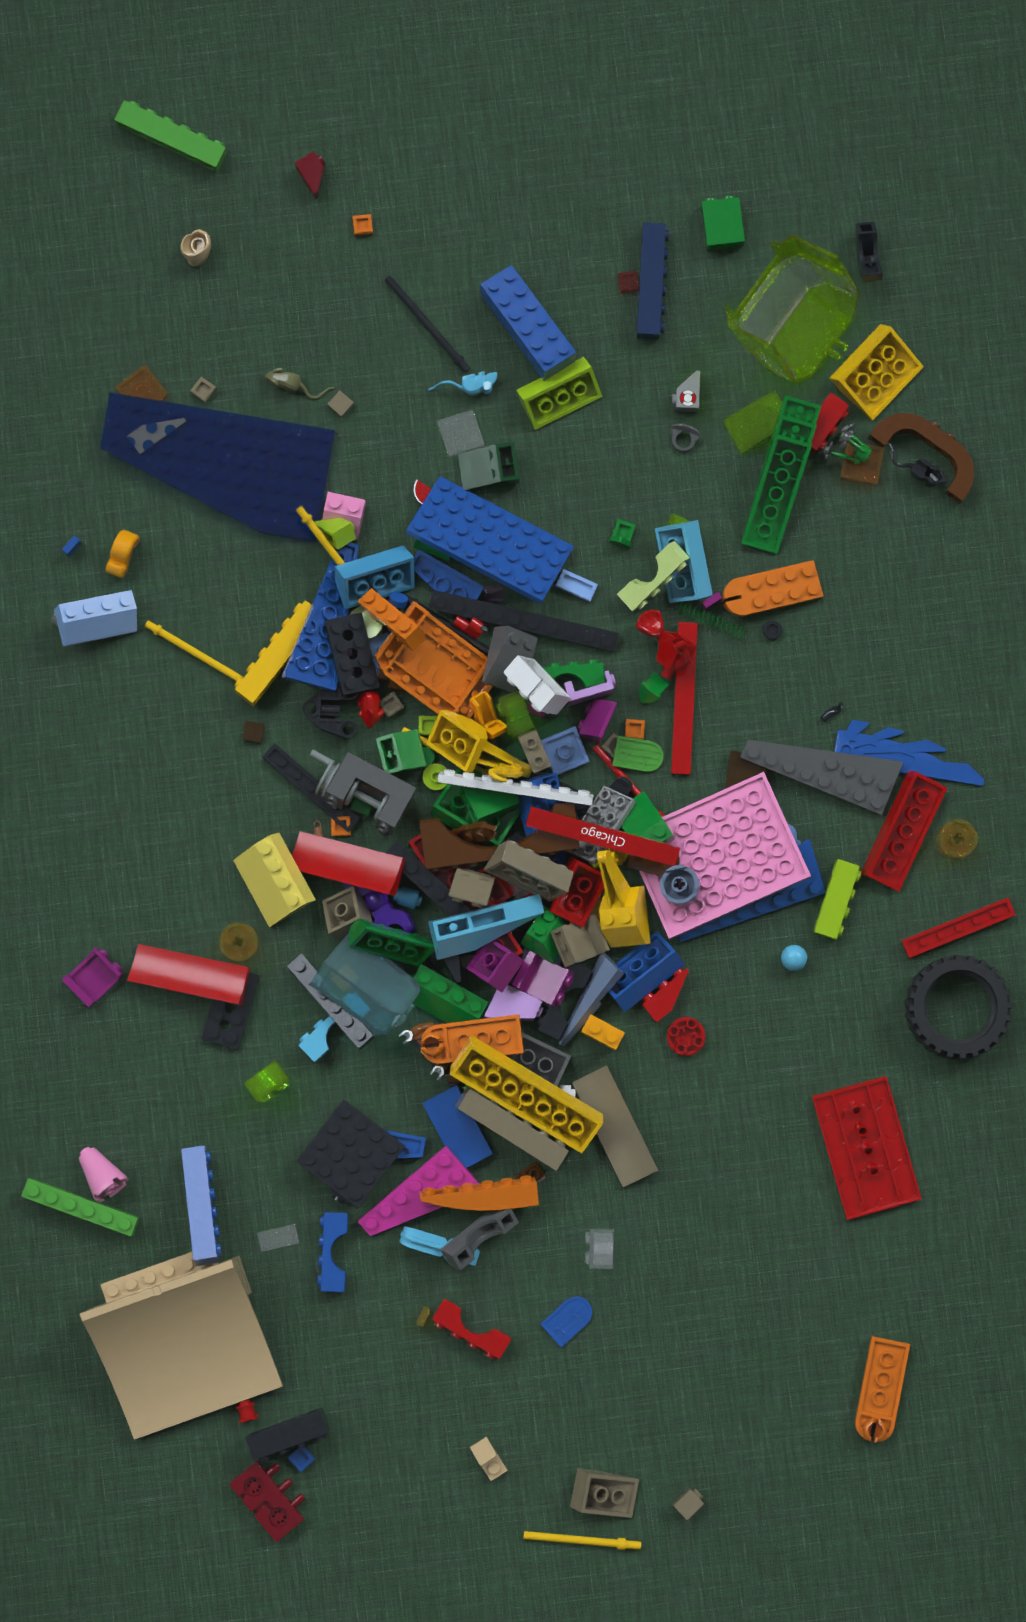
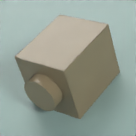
M690 1487L672 1503L686 1520L704 1505L701 1500L703 1496L696 1488L692 1490Z

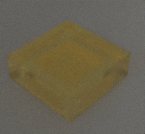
M424 1305L416 1322L417 1325L424 1326L431 1311L430 1307Z

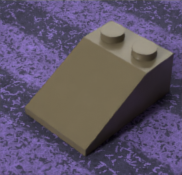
M577 1468L570 1507L581 1513L632 1518L639 1479L598 1470Z

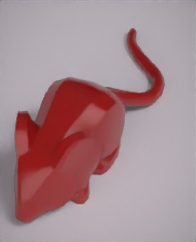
M372 690L363 691L357 697V705L361 708L359 717H363V721L368 729H371L384 714V710L382 708L379 709L380 695Z

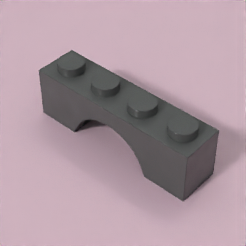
M512 1209L488 1210L440 1250L448 1264L461 1271L475 1259L474 1252L484 1240L495 1235L506 1234L519 1222Z

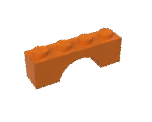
M372 588L358 600V603L368 616L377 623L379 621L383 623L410 650L414 651L426 639L417 624Z

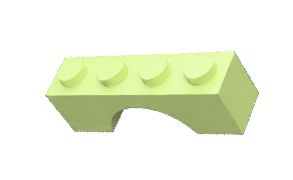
M675 541L669 543L656 556L658 572L655 579L651 582L634 579L617 595L631 611L637 608L641 610L648 604L647 599L650 596L655 597L661 591L659 587L663 583L667 585L674 578L673 574L676 571L680 572L687 566L685 562L690 557Z

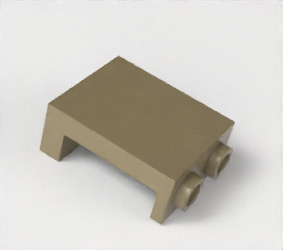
M536 729L518 735L520 744L534 773L551 766Z

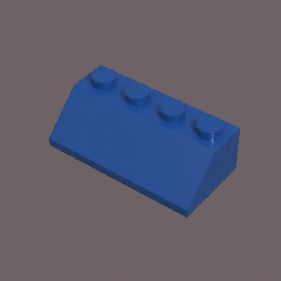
M658 931L650 937L651 944L639 945L615 964L624 975L608 991V994L623 1012L630 1009L685 965L677 952Z

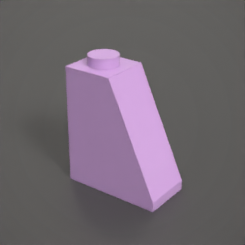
M507 985L502 993L496 990L483 1019L519 1014L520 1021H534L535 1017H540L544 1007L541 1006V1000Z

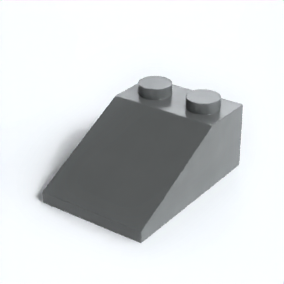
M510 626L494 627L482 682L511 694L514 693L517 686L511 685L507 681L508 677L503 672L517 655L532 659L538 638Z

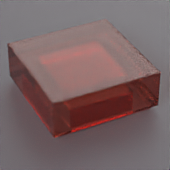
M636 270L617 274L620 293L639 290Z

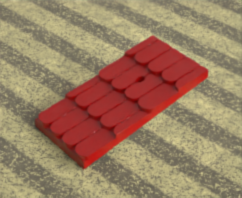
M886 1076L811 1096L847 1220L921 1200Z

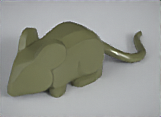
M276 368L265 374V378L275 389L281 388L286 392L296 393L300 387L310 399H319L329 390L335 389L330 387L319 395L312 396L301 382V377L298 374L283 372V368Z

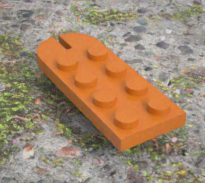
M812 560L735 578L725 586L721 602L731 597H741V599L725 602L723 607L731 614L743 617L819 599L824 596L815 563Z
M519 1014L434 1025L423 1033L420 1041L421 1045L439 1043L438 1047L421 1048L425 1058L435 1064L453 1063L471 1035L505 1056L524 1053Z
M871 1336L855 1416V1428L866 1440L871 1441L872 1437L870 1435L873 1423H876L873 1436L874 1442L884 1441L893 1433L910 1349L909 1343Z

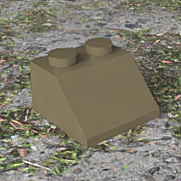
M354 885L322 901L328 934L339 941L349 938V928L357 919H365L372 922L370 910Z

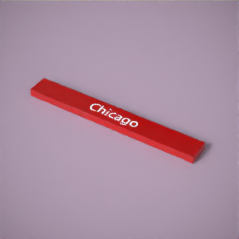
M532 806L526 821V826L670 866H675L680 847Z

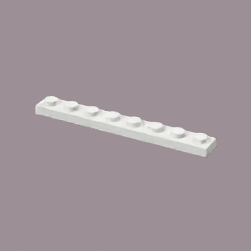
M444 769V772L440 771L438 775V782L585 805H592L594 796L587 790L573 792L567 787L553 789L548 784L533 786L532 782L521 781L520 783H514L512 779L506 778L507 782H499L492 779L489 775H482V778L474 777V773L463 772V775L455 774L454 770Z

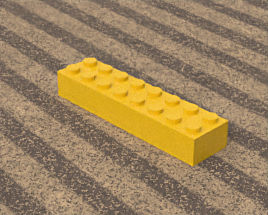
M472 1035L451 1065V1076L580 1153L584 1152L603 1125L602 1113Z

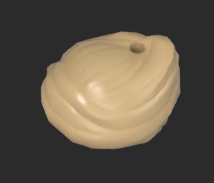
M198 229L183 238L181 252L187 259L188 264L193 267L200 266L208 258L211 250V240L206 231Z

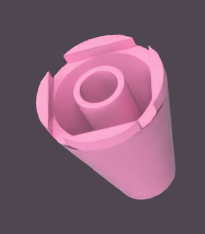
M87 1147L80 1152L79 1161L96 1202L105 1201L103 1197L107 1195L110 1198L127 1185L125 1181H129L127 1176L96 1148Z

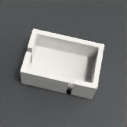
M517 655L503 672L508 677L507 681L511 685L518 687L520 695L525 699L529 698L532 702L531 706L537 712L557 715L571 699L535 659Z

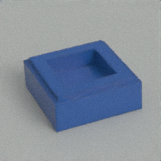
M73 536L62 550L68 557H71L82 545V542L76 536Z
M305 1446L297 1448L288 1459L301 1473L315 1460V1457Z

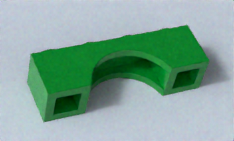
M589 660L587 664H580L578 661L569 662L566 666H561L560 663L549 664V667H543L554 680L562 676H571L578 679L585 689L605 683L603 662L599 663L598 660Z

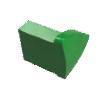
M617 519L609 542L620 547L631 548L632 544L630 541L636 525Z
M654 672L646 682L643 681L640 685V702H655L661 697L660 694L668 687L669 683Z

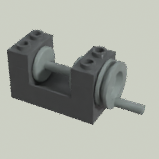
M312 750L309 756L328 766L316 788L315 794L318 795L322 792L321 797H325V802L333 809L339 808L342 810L344 805L350 804L353 797L377 808L374 820L377 821L375 828L384 836H393L414 798L416 787L349 752L341 764L335 765V760Z

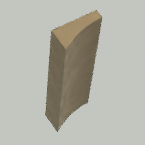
M607 1065L572 1082L580 1101L603 1114V1125L596 1134L622 1187L657 1172L658 1169Z

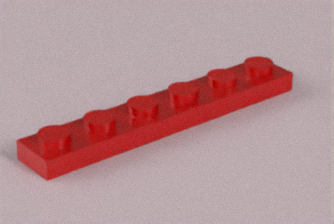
M1005 898L901 940L907 957L911 958L1016 914L1009 898Z

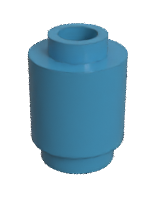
M398 886L397 894L394 896L393 901H396L399 905L415 909L416 906L420 907L423 896L420 895L418 890L406 886Z

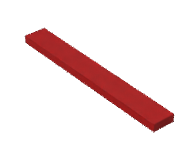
M678 622V633L697 645L698 623ZM696 650L686 671H676L671 774L690 775Z

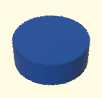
M399 592L390 593L388 602L394 607L404 608L407 606L408 597Z

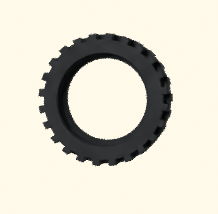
M970 955L946 956L923 967L918 975H915L911 986L908 987V996L904 1004L907 1011L905 1018H908L910 1025L908 1027L910 1031H913L917 1042L922 1043L926 1050L948 1059L977 1057L991 1050L994 1045H997L1001 1041L1002 1035L1006 1034L1008 1030L1006 1027L1012 1018L1010 1009L1013 1008V1002H1010L1009 995H1011L1010 989L1006 988L1004 984L1006 982L1005 979L997 974L998 970L987 965L986 961L975 959L974 956ZM949 975H966L977 980L985 988L990 999L991 1012L986 1026L981 1032L969 1039L953 1040L942 1036L932 1027L926 1014L928 993L935 983Z

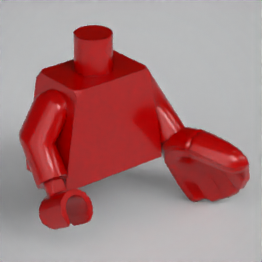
M645 611L639 616L636 628L644 635L656 637L658 641L656 661L664 666L661 676L672 679L674 671H686L692 661L691 658L697 645L679 633L664 631V622L660 611Z

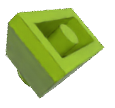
M341 517L315 521V524L336 549H340L356 539L355 527L352 522Z

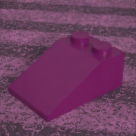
M594 699L593 703L589 702L585 710L587 717L585 721L581 719L577 728L580 731L579 736L600 745L617 703Z

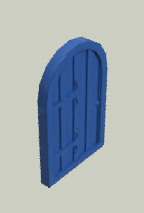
M571 1297L564 1301L540 1324L549 1333L550 1337L562 1347L590 1321L592 1316L591 1305L583 1297Z

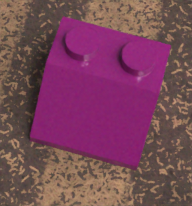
M493 940L480 947L466 969L502 993L524 960Z

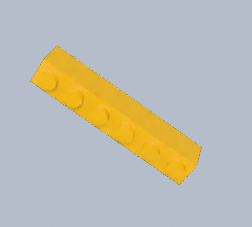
M306 600L295 607L293 610L294 615L291 619L287 618L281 626L283 629L279 634L276 632L270 639L271 644L268 648L264 647L258 654L260 658L257 662H252L246 670L248 673L245 677H240L234 685L236 687L235 693L253 707L288 663L312 606Z

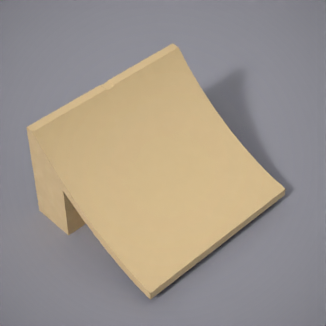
M190 1252L100 1284L106 1303L80 1313L82 1322L96 1347L116 1392L134 1440L283 1387L265 1336L248 1297L252 1291L240 1256L220 1263L196 1266L193 1261V1253Z

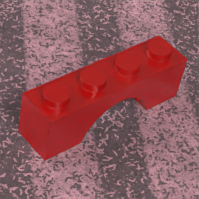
M444 1298L432 1318L435 1321L434 1325L442 1330L445 1327L452 1331L451 1335L459 1340L462 1337L469 1341V1346L476 1350L480 1347L486 1351L484 1354L489 1358L495 1360L497 1357L500 1359L512 1338L496 1328L483 1334L469 1331L462 1323L461 1307Z

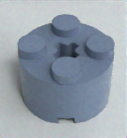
M675 865L668 868L661 877L660 890L671 905L685 907L695 902L699 897L700 881L695 872L683 865ZM679 882H682V884L685 885L682 887L681 890L676 888L678 887Z

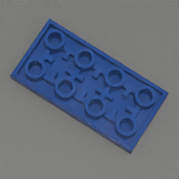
M456 1085L422 1104L444 1146L447 1145L467 1168L493 1153L475 1119L454 1106L461 1096Z

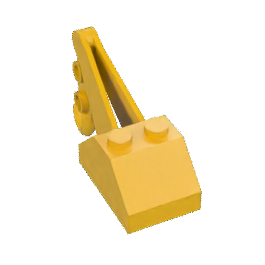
M440 710L426 744L465 772H473L477 763L493 768L489 769L488 775L499 782H507V777L517 779L523 776L529 778L532 773L529 764L518 760L488 742L486 728L476 721L448 710ZM482 750L485 751V752H487V753H489V754H491V755H493V756H495V757H492V756H490V755H487V754L482 753Z
M608 848L597 853V861L605 889L599 908L601 930L611 948L651 944L645 887H630L617 866L622 865L629 858L630 854Z

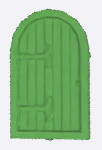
M617 736L612 766L644 772L654 771L662 764L663 751L657 743L649 740Z

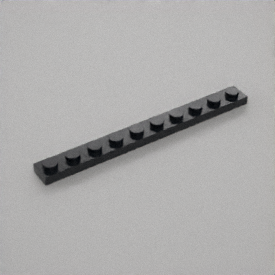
M432 590L429 609L468 618L474 617L477 620L510 626L515 629L610 651H615L619 634L614 631L438 590Z

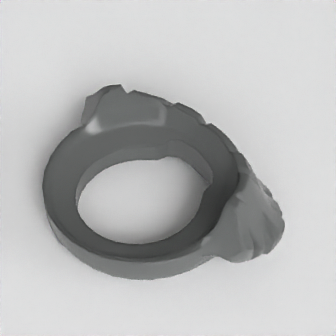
M674 424L669 431L672 436V444L679 451L692 449L695 443L700 441L699 438H701L700 432L687 424ZM682 430L688 431L691 437L690 445L685 448L679 447L676 443V437Z

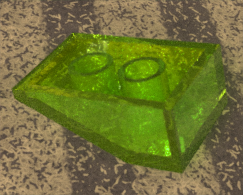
M776 391L755 400L723 420L740 454L771 439L782 403Z

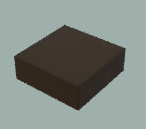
M246 721L242 740L262 743L265 724Z

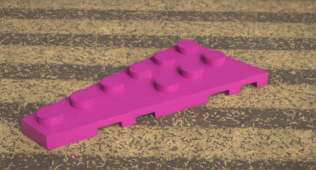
M446 1145L358 1220V1223L372 1236L443 1207L420 1201L419 1191H423L425 1188L441 1189L446 1185L457 1187L462 1186L464 1183H480Z

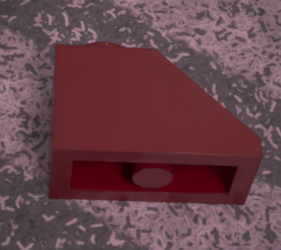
M313 151L296 161L295 167L314 198L317 199L325 173V162L321 155L317 156Z

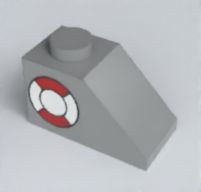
M696 370L677 388L676 394H672V405L675 406V411L698 412L700 371Z

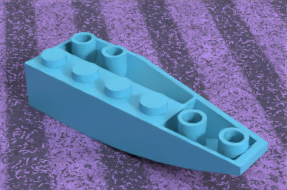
M540 894L429 921L428 924L437 960L474 951L543 914L544 909Z

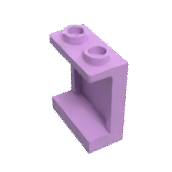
M605 671V683L579 691H574L572 681L565 682L563 689L571 697L567 702L568 706L612 694L616 685L614 675H610L609 671Z

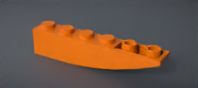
M528 1175L521 1176L520 1179L503 1178L497 1182L485 1180L481 1184L464 1183L462 1186L457 1187L446 1185L441 1189L429 1187L419 1191L420 1201L464 1210H505L539 1205L536 1179Z

